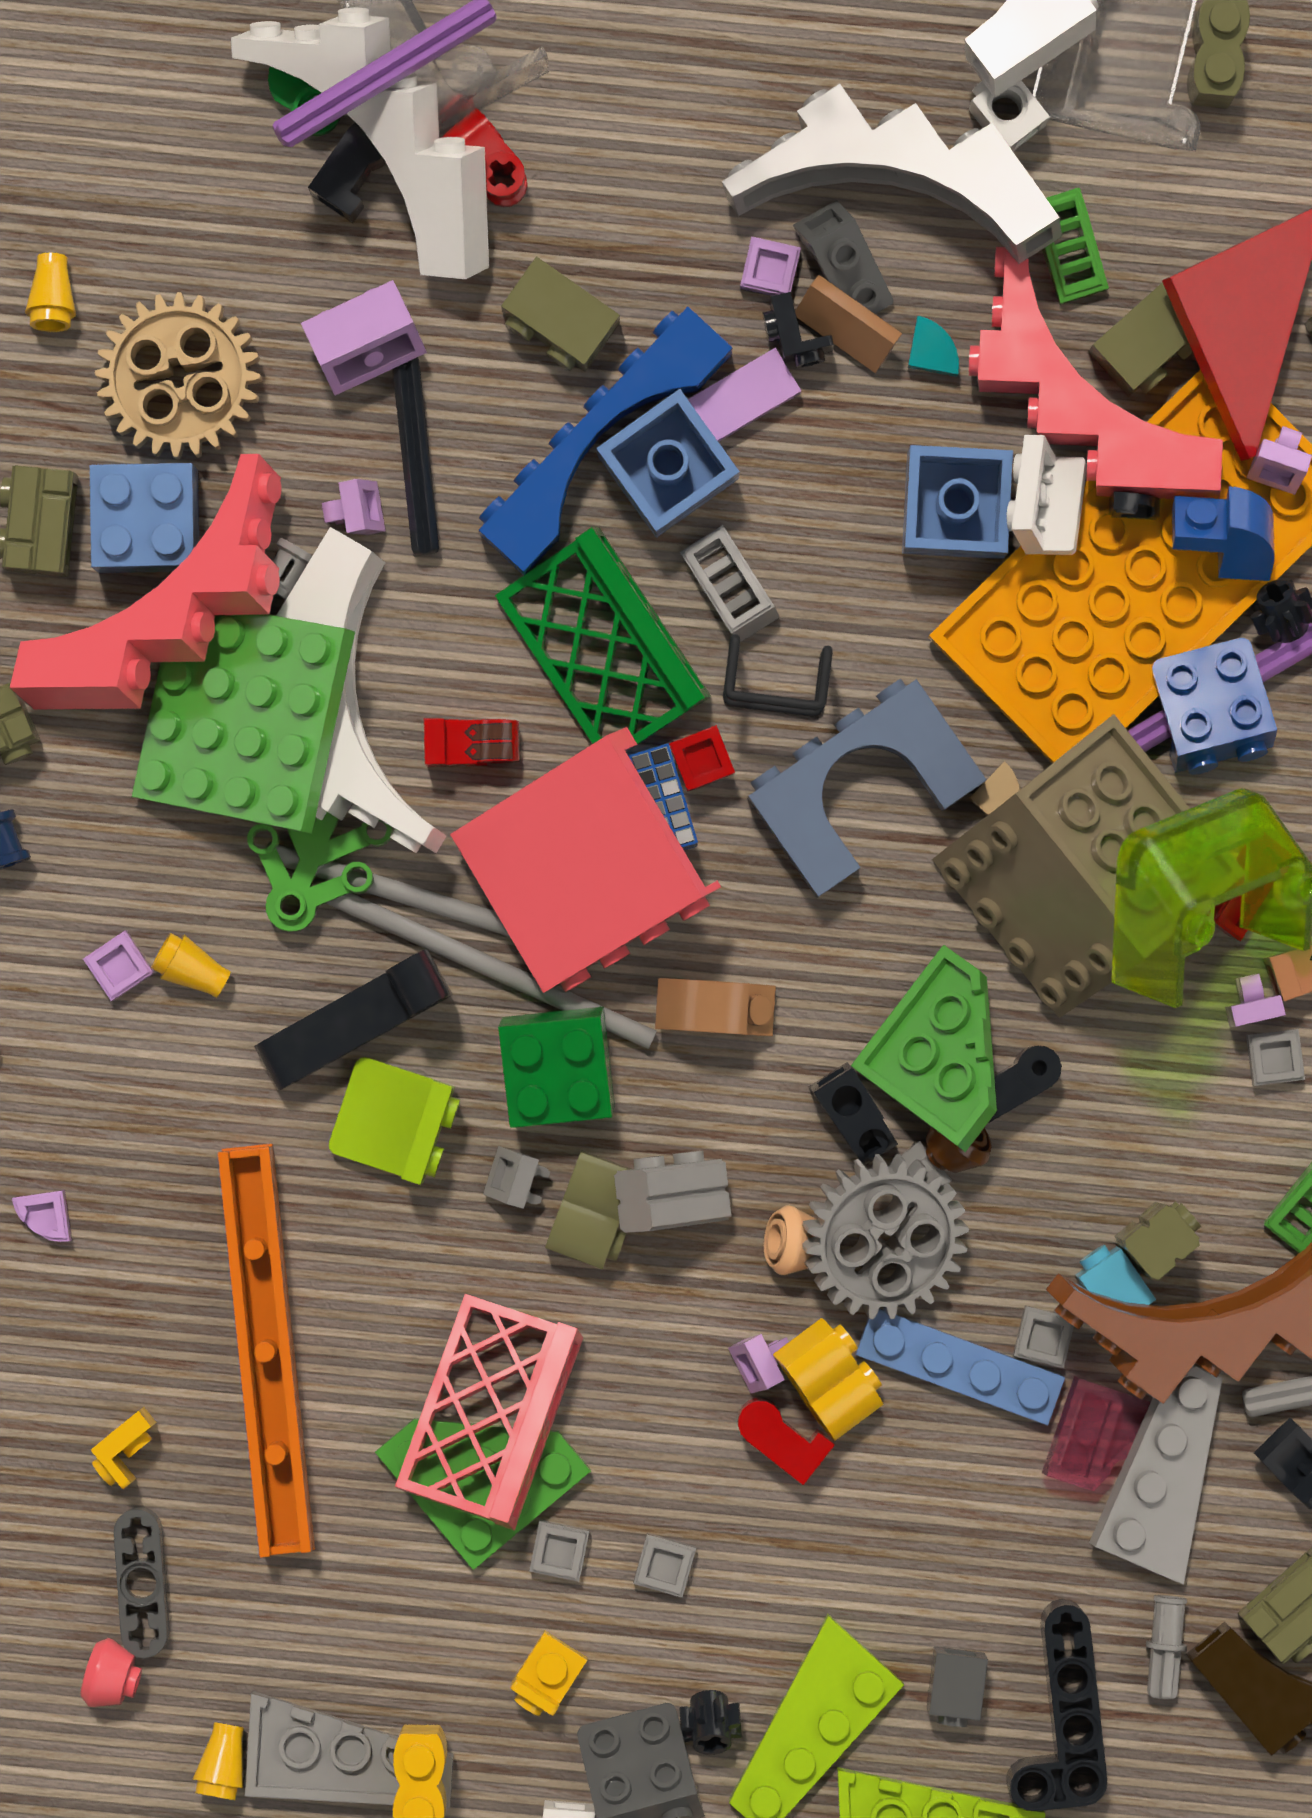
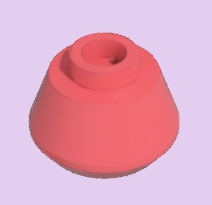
M110 1638L95 1644L81 1687V1697L89 1707L121 1705L125 1696L134 1698L142 1674V1668L134 1666L135 1656Z

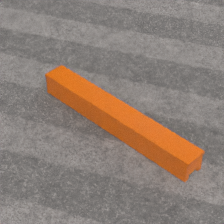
M273 1143L222 1149V1152H218L259 1555L261 1558L286 1553H308L315 1550Z

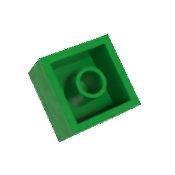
M604 1006L502 1017L498 1031L510 1128L612 1118L615 1101Z

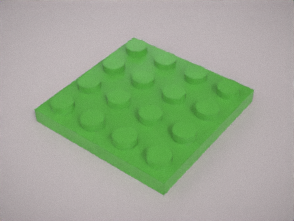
M215 615V633L213 639L209 642L205 662H160L132 797L312 834L355 631L274 615Z

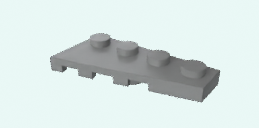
M1193 1365L1164 1404L1153 1397L1089 1541L1091 1545L1184 1585L1223 1378L1219 1376L1216 1378L1206 1370Z
M252 1691L245 1796L393 1805L399 1786L393 1766V1755L398 1736ZM447 1752L441 1780L446 1791V1808L450 1809L454 1754Z

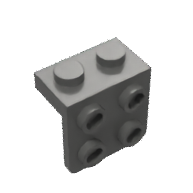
M663 1703L585 1724L579 1728L577 1737L596 1818L705 1817L674 1705Z

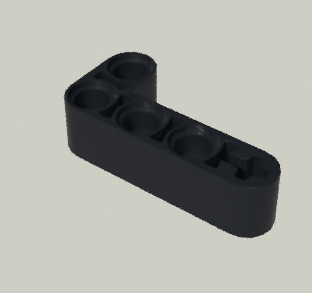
M424 949L386 970V973L255 1045L254 1047L278 1091L309 1076L452 996L453 994L429 950Z
M1058 1599L1052 1601L1044 1608L1040 1621L1054 1754L1018 1759L1009 1768L1006 1778V1784L1012 1799L1019 1807L1026 1811L1088 1806L1099 1801L1107 1789V1772L1090 1622L1077 1603L1068 1599ZM1068 1613L1073 1621L1078 1622V1625L1070 1627L1069 1634L1071 1645L1075 1650L1082 1647L1081 1652L1065 1650L1064 1639L1058 1629L1052 1628L1053 1624L1061 1622V1614ZM1055 1649L1061 1650L1054 1654ZM1068 1664H1078L1084 1669L1082 1682L1077 1687L1071 1689L1060 1686L1057 1681L1060 1669ZM1075 1715H1083L1088 1718L1090 1726L1085 1736L1080 1739H1069L1064 1736L1063 1726L1066 1720ZM1082 1766L1089 1767L1095 1771L1093 1784L1088 1789L1082 1791L1071 1788L1069 1786V1777L1072 1771ZM1029 1772H1037L1043 1775L1045 1779L1042 1790L1033 1796H1025L1017 1790L1020 1778Z

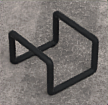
M737 634L731 636L723 691L725 704L736 708L816 717L822 713L823 708L826 706L833 654L831 646L827 645L822 649L819 658L815 699L807 700L734 691L740 636Z

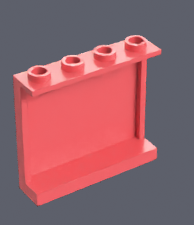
M628 727L601 738L450 834L543 993L558 985H561L563 990L567 992L591 978L587 970L588 967L600 961L605 969L631 954L626 946L628 943L638 937L643 945L651 942L670 930L666 920L678 913L683 921L696 915L710 906L706 896L721 888L718 880L706 887L704 886L631 762L626 751L638 744Z

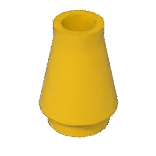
M42 253L37 256V267L25 314L30 317V326L36 330L46 332L68 330L71 327V319L76 316L67 269L68 258L63 254Z
M170 933L151 966V969L161 974V980L202 991L215 998L222 991L231 973L230 970L222 967L185 934L180 938Z
M214 1722L212 1734L193 1777V1780H197L195 1793L236 1800L237 1789H243V1727Z

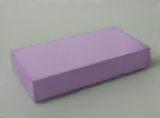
M775 347L689 398L688 401L717 441L720 442L801 394V389Z

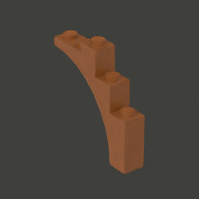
M1312 1242L1302 1252L1271 1275L1237 1292L1198 1303L1169 1306L1127 1303L1091 1292L1059 1273L1046 1288L1059 1302V1305L1054 1310L1058 1315L1077 1329H1080L1085 1322L1097 1331L1092 1338L1113 1354L1109 1361L1122 1373L1117 1381L1141 1400L1148 1393L1164 1404L1195 1362L1216 1378L1224 1371L1239 1382L1270 1340L1289 1355H1292L1296 1349H1299L1312 1359Z

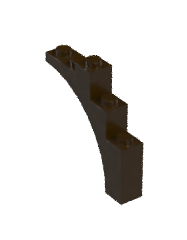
M1225 1621L1186 1654L1271 1756L1278 1750L1282 1754L1289 1752L1305 1738L1306 1733L1303 1729L1309 1724L1312 1725V1681L1287 1672L1252 1649Z

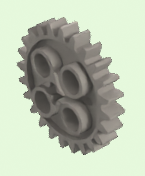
M875 1154L873 1167L868 1170L859 1159L854 1160L855 1175L849 1177L838 1169L836 1175L840 1185L836 1189L826 1184L820 1186L827 1197L825 1203L810 1201L809 1203L810 1208L818 1216V1219L806 1220L802 1224L809 1234L815 1236L807 1239L802 1244L805 1252L813 1255L805 1261V1265L812 1274L819 1273L815 1277L814 1282L821 1291L829 1289L827 1296L832 1303L837 1305L845 1299L844 1306L852 1315L860 1309L862 1304L869 1319L873 1320L880 1307H883L890 1319H895L897 1306L901 1304L911 1314H914L916 1298L921 1296L926 1302L932 1304L934 1300L930 1288L936 1285L947 1290L949 1285L942 1276L944 1272H960L961 1270L952 1259V1255L966 1253L968 1249L962 1241L955 1238L969 1232L968 1226L962 1220L956 1219L965 1212V1209L958 1200L951 1201L957 1193L949 1183L941 1185L943 1177L938 1171L933 1169L926 1174L925 1165L918 1159L907 1169L905 1159L900 1154H896L891 1166L888 1167L880 1154ZM893 1194L892 1201L888 1207L880 1211H873L874 1203L880 1196ZM915 1202V1207L908 1208V1204ZM922 1224H930L928 1233L922 1239L910 1240L911 1234L916 1227ZM853 1233L860 1234L855 1246L847 1250H840V1244L846 1236ZM885 1233L891 1237L885 1241L879 1238V1236ZM897 1263L896 1270L890 1277L877 1279L878 1273L883 1266ZM862 1266L860 1271H855V1267Z

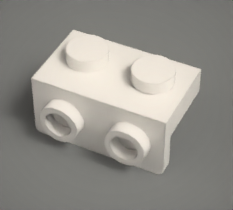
M1024 435L1022 454L1015 455L1013 477L1018 485L1015 501L1011 500L1007 507V526L1009 531H1013L1025 554L1073 555L1077 548L1087 463L1083 457H1056L1045 435Z

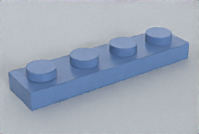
M880 1308L874 1320L868 1317L858 1349L855 1352L857 1356L1047 1426L1065 1380L1064 1376L905 1317L896 1315L895 1319H890L886 1312Z

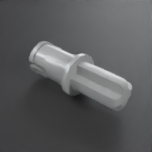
M1154 1595L1152 1638L1146 1641V1647L1151 1648L1147 1693L1150 1697L1168 1700L1176 1698L1178 1694L1181 1651H1187V1645L1182 1644L1187 1599L1170 1595Z

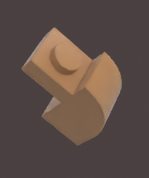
M658 978L655 1029L773 1036L776 986Z

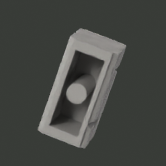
M703 1150L673 1154L674 1164L665 1165L664 1156L633 1159L634 1169L617 1171L614 1175L616 1196L621 1203L618 1205L620 1229L624 1233L647 1232L729 1220L728 1218L731 1217L729 1193L725 1191V1188L728 1186L726 1162L722 1161V1159L704 1160Z

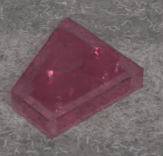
M1074 1376L1042 1473L1048 1477L1095 1491L1111 1474L1112 1467L1118 1461L1127 1458L1151 1401L1141 1400L1136 1396Z

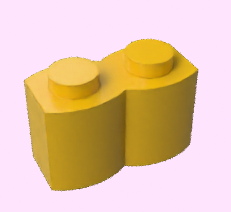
M820 1318L776 1351L773 1356L818 1424L836 1441L884 1405L876 1392L882 1386V1383L865 1361L859 1365L857 1364L852 1353L858 1347L844 1327L839 1324L833 1329L823 1318Z
M404 1725L402 1727L393 1755L394 1772L399 1783L393 1803V1818L445 1817L447 1799L441 1777L447 1758V1742L440 1725Z

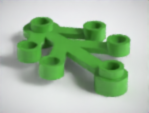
M327 812L323 820L316 818L312 834L287 829L299 856L296 869L292 878H290L277 851L279 836L276 830L266 824L253 826L248 833L247 842L251 850L259 855L273 888L266 899V913L269 920L283 931H300L309 926L314 920L318 906L351 892L361 894L368 891L373 884V873L362 862L348 864L339 877L314 886L311 885L320 866L370 845L380 847L387 844L391 839L390 836L393 833V828L384 823L387 828L385 836L374 840L367 833L370 825L363 822L361 827L331 839L339 819ZM268 831L272 834L273 840L268 848L260 849L255 846L254 837L258 832ZM357 868L363 869L367 873V880L360 887H354L348 882L350 872ZM291 896L298 898L300 901L299 911L294 915L283 913L282 902L284 899Z

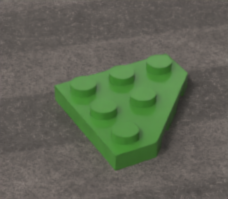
M943 945L858 1055L851 1067L964 1152L968 1150L997 1112L987 977L980 970Z
M414 1418L375 1451L377 1456L397 1479L420 1418ZM433 1419L431 1424L438 1442L465 1429L464 1424L460 1422L437 1421ZM491 1425L475 1433L486 1458L504 1450L510 1437L504 1425ZM550 1430L515 1531L479 1516L411 1493L409 1494L474 1570L590 1473L591 1469L559 1430ZM428 1435L423 1449L433 1445ZM470 1437L443 1449L453 1474L480 1462ZM437 1453L418 1461L411 1481L429 1487L448 1477ZM501 1461L490 1466L495 1476ZM485 1469L458 1481V1484L466 1500L485 1506L492 1484ZM452 1485L440 1490L457 1496Z

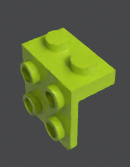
M368 1057L358 1059L354 1065L329 1141L330 1151L335 1155L399 1175L401 1179L418 1185L424 1183L426 1175L435 1178L444 1152V1148L436 1146L442 1126L451 1129L460 1103V1099L452 1097L455 1086Z

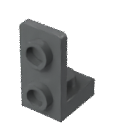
M837 200L793 225L800 241L815 256L826 280L874 314L893 304V297L855 218Z

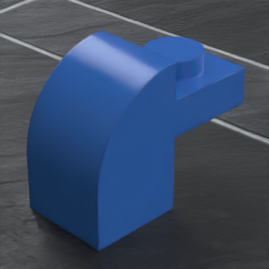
M1229 486L1226 499L1175 496L1172 507V549L1218 552V578L1270 581L1275 559L1274 515L1272 508L1260 495L1243 488Z

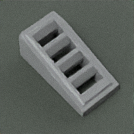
M723 525L680 552L731 635H739L740 642L779 618L774 604ZM725 547L728 552L726 556L707 568L702 569L699 564L701 561ZM737 566L739 571L717 585H712V579L731 567ZM745 583L748 584L750 589L724 604L721 598ZM756 601H759L760 604L756 605L755 607L740 615L736 619L733 618L735 614L752 605Z

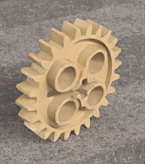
M177 292L173 306L167 307L166 302L158 294L155 298L156 310L150 312L139 301L136 303L138 319L133 321L128 316L121 314L119 318L126 330L122 334L110 330L106 332V335L115 344L114 349L98 350V355L109 362V367L96 370L95 376L103 381H108L109 386L99 390L97 396L101 400H114V403L104 412L106 417L114 419L123 416L124 418L117 427L118 433L123 436L135 429L133 445L140 449L150 439L152 440V453L157 457L162 454L166 445H170L173 457L176 460L181 459L184 446H190L195 456L199 458L202 456V442L207 440L217 451L220 450L221 444L218 434L224 431L229 436L236 438L238 434L232 425V421L235 418L247 422L251 420V417L242 408L243 403H258L259 397L248 390V385L262 382V377L259 373L248 371V367L260 361L258 353L243 352V349L253 339L249 333L233 335L241 323L236 316L224 323L221 322L224 308L221 304L218 303L208 313L205 312V299L201 295L197 296L191 307H187L183 294ZM202 333L210 338V347L205 355L193 358L185 354L184 345L190 336ZM145 346H155L161 351L159 363L149 370L137 368L135 365L137 352ZM221 362L223 364L222 369L216 372H201L185 376L184 386L177 388L171 380H166L148 386L143 390L135 389V384L139 381L165 379L173 376V367L176 365H181L185 372H193L205 368L212 363ZM214 382L222 387L223 394L221 400L216 405L204 407L197 403L196 394L202 385ZM157 395H167L173 400V408L170 414L162 419H153L147 414L149 401Z

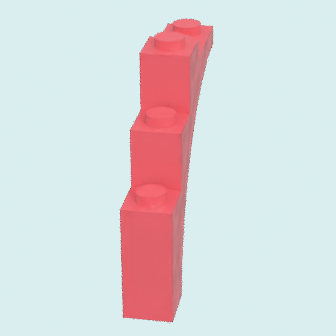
M996 247L995 277L1004 278L1003 297L993 296L992 327H1001V331L980 330V346L970 345L969 376H978L979 392L1039 394V398L1029 397L1027 428L1037 429V435H1045L1049 444L1098 446V450H1088L1086 481H1096V496L1110 497L1116 491L1146 494L1160 499H1174L1175 496L1220 499L1223 440L1184 435L1145 422L1106 399L1078 374L1055 344L1038 309L1029 273V258L1018 264L1005 247Z
M241 454L229 492L211 526L189 556L159 586L127 609L91 627L59 637L20 641L10 689L34 710L141 709L144 691L150 683L151 662H205L209 642L213 639L215 633V615L270 614L273 595L278 591L280 578L279 567L265 554V549L269 547L271 542L270 526L275 503L279 501L281 496V477L260 454Z

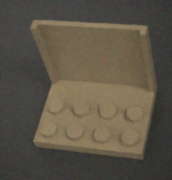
M1114 714L932 859L940 869L944 880L957 890L973 910L977 921L990 931L1005 950L1009 961L1023 972L1037 990L1038 996L1043 1003L1052 1008L1059 1018L1147 959L1244 876Z

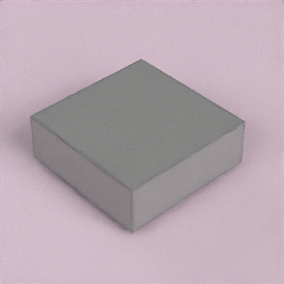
M1299 1029L1246 1035L1252 1086L1305 1080Z
M1025 1305L1013 1356L1064 1368L1074 1326L1057 1313Z
M540 1520L529 1572L579 1582L590 1530Z
M647 1533L633 1584L683 1597L696 1546Z

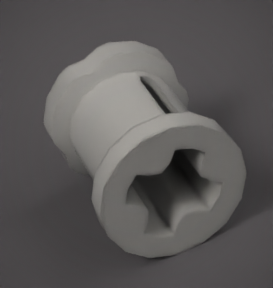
M280 537L277 542L279 550L272 560L279 567V578L289 562L294 561V565L283 582L280 581L278 591L275 594L286 601L312 555Z

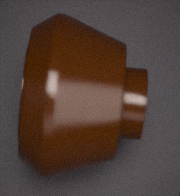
M930 1127L926 1134V1154L933 1165L940 1170L947 1169L950 1172L958 1173L983 1166L989 1160L992 1145L985 1127L966 1152L932 1127Z

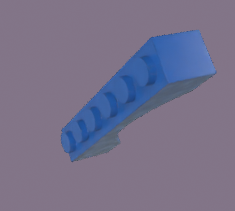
M688 306L680 315L671 311L653 331L657 340L645 352L637 348L625 359L618 368V371L623 376L610 390L605 385H602L595 391L583 406L588 413L575 427L568 422L554 435L549 442V445L554 450L541 464L533 459L514 479V482L519 486L506 501L500 496L497 497L480 515L479 519L484 523L479 529L480 536L523 576L530 572L559 541L561 514L569 485L581 461L596 441L620 419L647 404L669 397L678 389H681L683 394L698 392L732 356L733 348Z

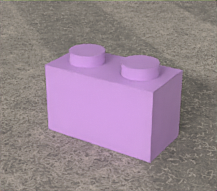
M393 280L377 288L370 289L364 294L330 310H325L301 323L335 396L427 353Z

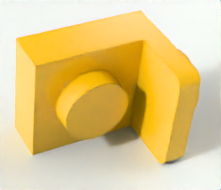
M145 1407L138 1410L91 1449L92 1453L96 1456V1459L92 1462L93 1467L110 1486L117 1482L124 1489L136 1479L118 1454L123 1451L130 1458L152 1440L147 1430L157 1422Z
M544 1630L511 1682L510 1688L518 1693L514 1698L515 1702L536 1716H540L543 1710L554 1716L560 1702L588 1658Z

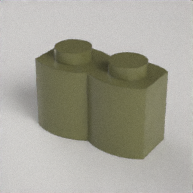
M1203 0L1195 16L1192 28V41L1197 54L1190 66L1187 78V91L1192 105L1227 109L1238 93L1245 73V61L1240 46L1247 35L1250 23V10L1247 0Z
M581 1150L545 1248L603 1269L606 1259L616 1262L627 1233L617 1230L619 1226L618 1205L621 1203L616 1196L614 1175L617 1171L630 1170L632 1168Z

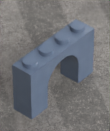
M902 679L897 680L876 695L881 703L865 715L860 708H857L834 724L839 733L822 744L819 738L815 737L793 753L797 762L780 773L777 767L774 766L751 782L755 792L750 794L747 799L816 898L861 868L829 823L822 802L825 778L831 767L843 756L866 748L882 749L899 756L911 767L941 811L987 780L917 679L907 686Z

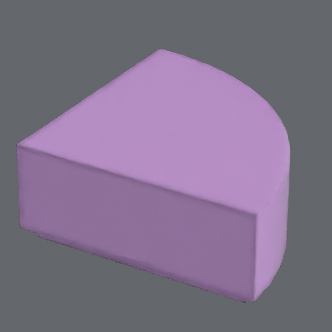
M65 1190L12 1198L18 1217L34 1233L51 1241H72Z

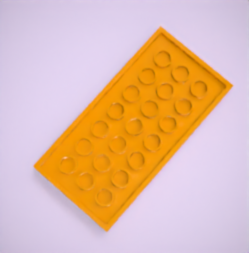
M1201 369L1147 422L1184 435L1223 440L1220 499L1227 498L1229 486L1238 487L1260 495L1272 508L1274 515L1275 559L1270 581L1218 578V552L1172 549V507L1174 499H1161L1160 518H1157V520L1111 518V515H1109V497L1096 496V481H1086L1077 548L1073 555L1025 554L1020 546L928 636L1051 763H1054L1113 714L1127 728L1159 696L1152 674V666L1157 659L1210 646L1257 600V593L1265 584L1277 580L1312 546V458L1307 474L1295 495L1247 479L1254 457L1243 461L1240 460ZM1272 403L1270 404L1259 446L1263 439L1275 442L1276 438H1279L1282 426L1298 431ZM1301 435L1297 450L1312 455V444Z

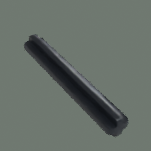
M417 357L393 368L392 371L411 549L415 555H430L439 551V540L420 362Z

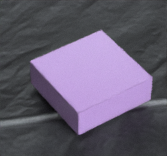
M751 236L740 289L771 296L791 292L801 248Z
M126 930L83 958L111 1001L116 1000L155 973Z

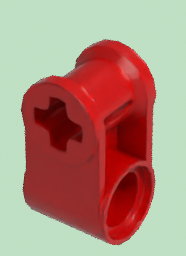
M474 108L440 137H460L465 139V145L485 147L487 200L492 204L503 208L512 207L524 198L528 185L521 160L508 147L496 128L479 109ZM499 171L504 176L511 174L513 185L508 188L503 183L496 185L494 175Z

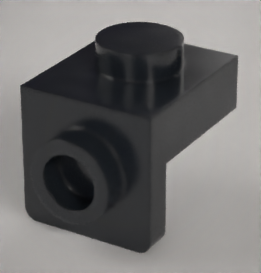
M791 292L771 296L769 304L771 311L762 312L768 341L778 340L783 361L785 363L795 361L796 368L813 366L826 361L824 354L832 352L834 348L832 335L802 341Z
M1289 1418L1254 1454L1308 1509H1312V1439L1295 1421Z

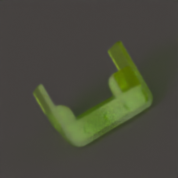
M1240 788L1138 829L1127 836L1120 847L1117 857L1111 983L1175 1009L1182 1006L1185 957L1196 953L1212 939L1215 931V906L1240 895L1241 928L1301 951L1310 949L1312 928V863L1265 796Z

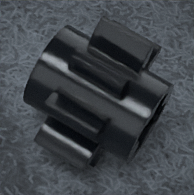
M1280 579L1265 584L1258 591L1257 600L1252 604L1254 613L1250 617L1257 634L1263 635L1269 632L1273 642L1288 643L1295 641L1306 633L1309 623H1312V597L1307 587L1296 590L1292 580Z
M716 1690L698 1692L691 1697L690 1707L684 1706L679 1708L684 1742L693 1741V1748L701 1754L715 1755L723 1753L731 1747V1738L742 1737L740 1704H729L728 1697L723 1692Z

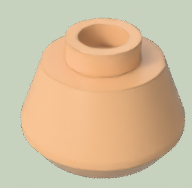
M786 1205L772 1214L764 1235L765 1259L768 1265L779 1275H788L808 1269L805 1261L813 1256L805 1252L802 1244L807 1239L815 1236L809 1234L802 1224L803 1221L816 1219L790 1205Z

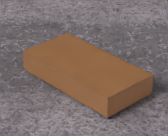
M820 275L810 285L795 310L798 319L823 337L832 335L833 343L874 373L882 366L902 335L897 329Z

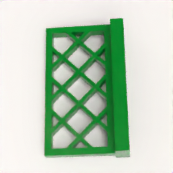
M591 527L576 537L574 542L497 593L495 597L592 744L603 738L600 729L604 712L630 717L629 731L636 743L640 744L712 696L599 527ZM575 554L587 570L583 591L556 586L560 565ZM550 572L548 584L536 582ZM593 580L603 595L591 593ZM527 587L547 590L542 619L523 616L511 598ZM555 592L582 597L576 627L549 621ZM589 599L607 602L615 612L611 634L584 629ZM621 623L631 638L619 636ZM529 624L540 626L538 638ZM548 627L575 633L570 662L552 659L544 649ZM582 635L610 640L604 669L577 664ZM617 641L636 645L642 653L643 660L639 676L612 671ZM649 665L659 680L647 678ZM556 666L568 668L566 680ZM576 670L603 675L598 704L579 701L573 693L572 687ZM610 677L638 682L633 711L605 706ZM645 684L664 687L676 706L660 717L640 713ZM584 708L596 710L594 723ZM638 719L651 722L636 733Z

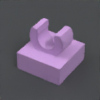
M1282 426L1279 438H1276L1275 442L1263 439L1256 456H1254L1251 462L1247 479L1295 495L1307 474L1312 458L1311 454L1297 450L1302 433Z
M353 479L339 482L341 499L322 503L326 524L333 522L336 525L345 524L346 532L351 534L371 535L385 532L377 481Z
M1259 974L1235 979L1241 1003L1225 1007L1229 1027L1286 1015L1281 995L1264 998Z
M762 1334L746 1338L728 1348L750 1393L767 1390L784 1381L773 1354L789 1342L787 1337L766 1344Z

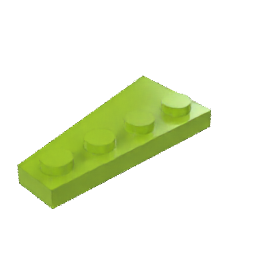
M829 1614L826 1615L812 1646L801 1662L795 1678L784 1698H782L762 1740L759 1741L729 1798V1803L745 1818H785L904 1686L901 1679Z
M837 1767L839 1818H1045L1044 1811H1026L1013 1803Z

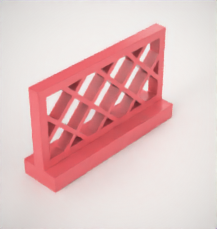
M465 1294L395 1487L399 1490L493 1521L497 1525L515 1531L583 1340L579 1330L560 1322L555 1324ZM473 1309L492 1315L500 1333L473 1345L466 1331ZM501 1319L516 1323V1325L505 1329ZM528 1328L546 1333L541 1351L521 1361L510 1337ZM464 1339L467 1349L457 1353L461 1341ZM504 1340L515 1365L488 1377L477 1353ZM472 1356L483 1380L456 1393L449 1380L452 1366ZM535 1365L531 1379H529L525 1369ZM519 1372L527 1387L522 1401L503 1409L492 1385ZM446 1386L450 1397L440 1401ZM487 1388L498 1413L471 1426L460 1401ZM455 1405L465 1429L438 1442L431 1427L435 1413ZM518 1413L512 1428L507 1417ZM502 1420L510 1436L506 1448L486 1458L475 1433ZM428 1435L433 1445L423 1449ZM470 1437L480 1462L453 1474L443 1449ZM437 1453L448 1477L429 1487L411 1481L418 1461ZM501 1461L495 1476L490 1466ZM485 1469L492 1484L485 1506L466 1500L458 1484V1481ZM452 1485L457 1496L440 1490Z

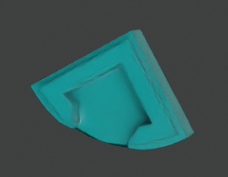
M917 316L907 368L957 377L959 373V358L953 340L936 322L922 316Z

